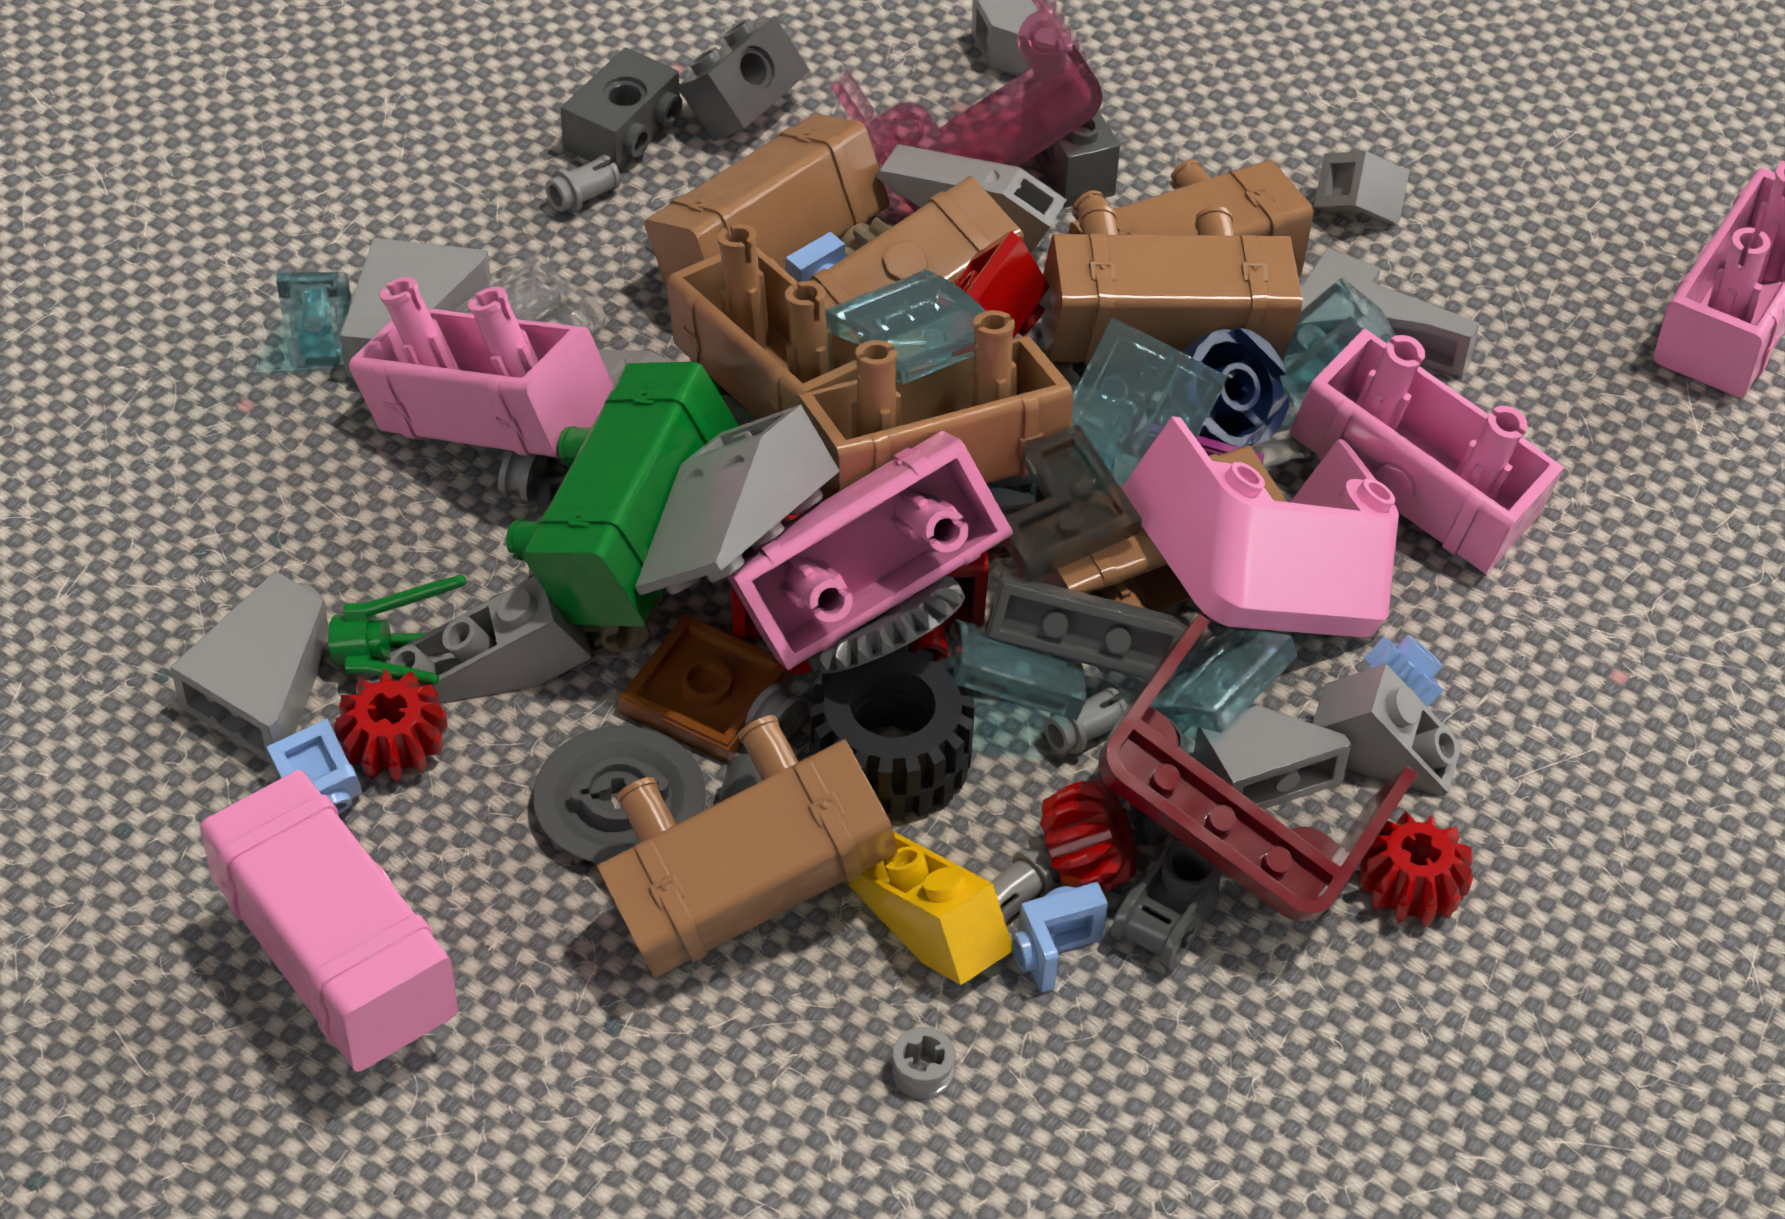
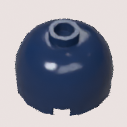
M1242 328L1234 331L1221 329L1198 337L1176 356L1166 380V403L1170 416L1182 418L1194 435L1240 448L1246 445L1253 446L1266 442L1283 424L1289 409V394L1283 396V385L1280 377L1287 375L1282 359L1272 345L1252 330Z

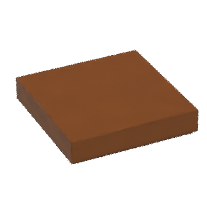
M684 614L619 696L618 713L728 764L743 745L739 740L738 733L746 726V718L754 701L768 686L774 683H781L787 687L794 674L784 671L780 666V662L771 652Z

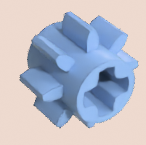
M1407 635L1399 644L1392 643L1384 636L1364 658L1370 664V669L1387 664L1415 692L1427 708L1444 691L1434 678L1443 668V665L1430 651L1410 635Z

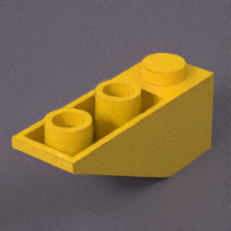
M894 831L898 854L863 871L862 876L849 883L845 880L848 886L921 963L959 985L964 984L1014 951L993 883Z

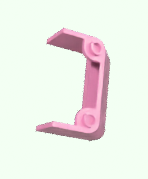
M1172 416L1118 492L1198 608L1214 621L1229 627L1363 638L1372 637L1389 615L1399 513L1394 504L1395 497L1393 493L1373 477L1348 442L1342 439L1336 440L1291 502L1274 501L1264 488L1265 481L1254 468L1242 462L1230 464L1212 461L1182 418Z

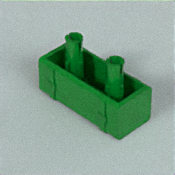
M697 362L626 364L616 384L608 394L593 426L589 428L568 426L561 432L558 439V452L560 459H565L564 464L570 466L540 521L518 519L509 526L506 544L509 553H514L512 558L526 562L567 622L573 625L642 627L645 625L657 599H660L667 588L639 595L635 585L680 465L719 433L739 426L704 367Z

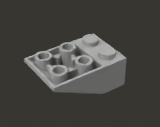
M802 405L721 432L681 463L635 585L639 595L667 588L670 594H675L690 587L703 576L707 575L710 582H716L729 576L745 563L741 556L749 547H759L783 532L785 528L781 520L788 514L795 515L803 512L822 499L823 494L819 488L840 472Z

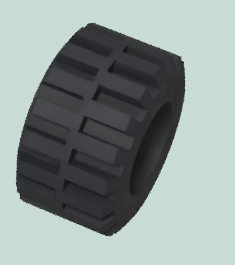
M905 645L896 651L860 666L839 672L822 674L821 684H815L811 695L809 754L812 756L846 739L885 813L890 814V821L905 820V813L912 811L918 817L924 816L932 812L933 802L944 806L952 800L954 788L961 789L967 779V770L971 766L975 714L974 698L969 697V685L963 676L954 677L955 667L945 659L936 663L933 661V652L922 648L917 653L906 651ZM884 726H895L908 729L914 733L903 737H885L871 733L869 730Z

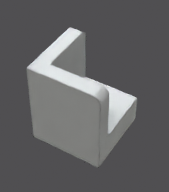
M1368 151L1324 153L1314 207L1328 214L1362 212L1387 224L1399 223L1409 171Z

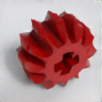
M384 668L379 678L380 682L371 684L358 677V682L355 686L357 695H341L338 705L341 716L335 718L334 731L349 764L352 766L362 764L364 774L370 780L375 778L384 769L389 770L391 778L398 783L403 773V768L410 766L424 774L425 767L427 766L425 756L441 755V750L444 746L442 734L446 733L445 728L448 727L446 711L442 709L438 693L432 684L419 686L418 678L415 677L412 671L408 672L399 681H394L392 675Z
M1096 779L1088 782L1082 780L1064 786L1063 789L1058 790L1057 793L1043 800L1041 810L1043 816L1041 817L1040 826L1045 833L1046 842L1044 846L1049 850L1051 867L1058 870L1061 883L1064 886L1077 888L1098 882L1102 892L1106 893L1115 890L1116 886L1127 882L1129 878L1135 876L1137 869L1135 859L1137 858L1138 849L1133 841L1132 834L1134 830L1129 825L1127 810L1119 804L1117 793L1102 780Z
M1406 810L1397 819L1396 824L1387 820L1361 860V870L1358 878L1360 891L1373 894L1371 901L1373 902L1374 911L1387 908L1395 910L1394 913L1398 925L1408 915L1416 916L1425 928L1434 920L1435 914L1450 919L1452 913L1457 910L1459 902L1463 901L1464 896L1468 895L1473 881L1472 869L1470 868L1473 860L1471 855L1472 847L1458 843L1457 826L1442 830L1436 827L1433 813L1424 822H1416Z

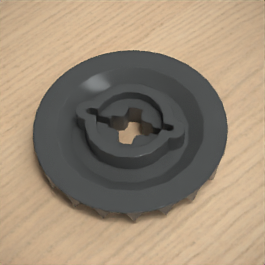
M948 576L940 578L901 604L892 607L887 612L841 638L825 652L820 651L807 659L811 670L815 673L823 674L860 666L896 651L930 632L955 613L963 603L965 596L958 581Z
M611 726L582 733L558 747L548 757L537 775L533 791V803L541 834H547L555 852L565 850L570 853L576 865L584 860L598 865L640 843L624 809L614 808L612 793L619 792L627 785L639 779L654 777L663 800L667 804L676 824L704 811L706 790L701 769L692 755L682 745L657 731L634 726Z

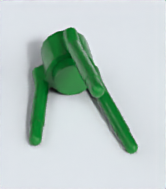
M456 575L447 579L437 580L369 602L345 603L344 615H334L329 623L328 646L334 665L345 666L346 674H372L381 676L385 668L392 675L393 679L400 680L408 672L412 671L415 677L418 678L419 683L432 684V686L439 683V676L435 673L378 661L379 658H387L391 648H400L426 633L391 634L388 621L386 619L377 620L375 615L461 588L466 585L465 576Z

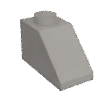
M1256 705L1234 713L1222 712L1205 722L1199 723L1193 758L1259 807L1267 809L1342 784L1351 743L1345 734Z

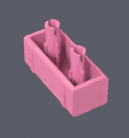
M1785 161L1777 166L1776 172L1764 168L1757 169L1747 186L1741 189L1722 224L1710 242L1704 245L1695 265L1679 283L1675 295L1667 306L1653 356L1654 361L1658 365L1735 397H1744L1755 378L1761 376L1768 364L1773 349L1785 332Z
M412 277L395 279L386 285L387 289H381L379 297L382 303L385 304L392 320L355 354L349 363L350 372L380 431L403 434L404 437L409 439L422 440L423 438L515 451L518 455L528 457L542 455L560 458L558 439L563 429L568 426L579 428L592 427L604 406L608 394L614 387L588 328L516 319L504 288L490 287L474 295L476 299L468 301V308L472 314L441 309H427L418 290L419 286Z
M1363 329L1312 381L1289 435L1316 453V458L1320 461L1337 439L1346 440L1373 477L1393 493L1395 497L1394 504L1398 513L1443 544L1442 548L1454 556L1459 555L1487 575L1537 519L1565 467L1522 437V434L1524 435L1527 430V421L1519 410L1509 406H1498L1491 413L1487 414L1421 368L1419 365L1420 363L1422 364L1425 358V350L1418 340L1406 335H1397L1392 337L1390 342L1385 343L1367 329Z
M941 430L915 447L903 449L893 455L894 459L783 525L785 528L783 532L771 541L756 548L749 547L741 554L745 563L738 570L727 576L769 650L787 670L792 669L820 651L825 652L836 645L837 641L887 612L892 607L901 604L960 566L972 563L981 557L980 554L1013 535L1009 523L967 448L959 438Z
M302 770L286 775L211 815L201 823L200 832L210 875L226 897L228 906L239 920H243L318 1021V1026L329 1042L335 1044L355 1072L365 1070L451 1020L457 1014L458 1004L451 959L434 939L432 930L423 917L412 911L395 889L386 872L372 860L338 816L337 808L328 796L321 795Z

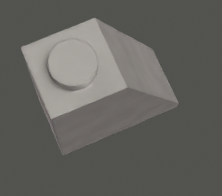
M373 238L340 334L346 377L353 378L349 369L352 357L392 320L385 304L382 303L379 297L381 289H387L386 285L395 279L412 277L419 286L418 290L427 309H441L472 314L468 308V301L476 299L474 296L476 293L491 287L488 250Z
M274 571L170 667L179 707L274 765L267 746L296 733L328 648L329 627L326 604L322 596L306 583L297 584L279 572Z

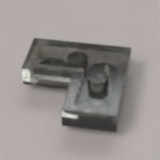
M1079 424L1023 447L1021 462L1045 497V500L1005 516L1013 531V535L1003 540L1002 543L1028 582L1140 533L1141 516Z

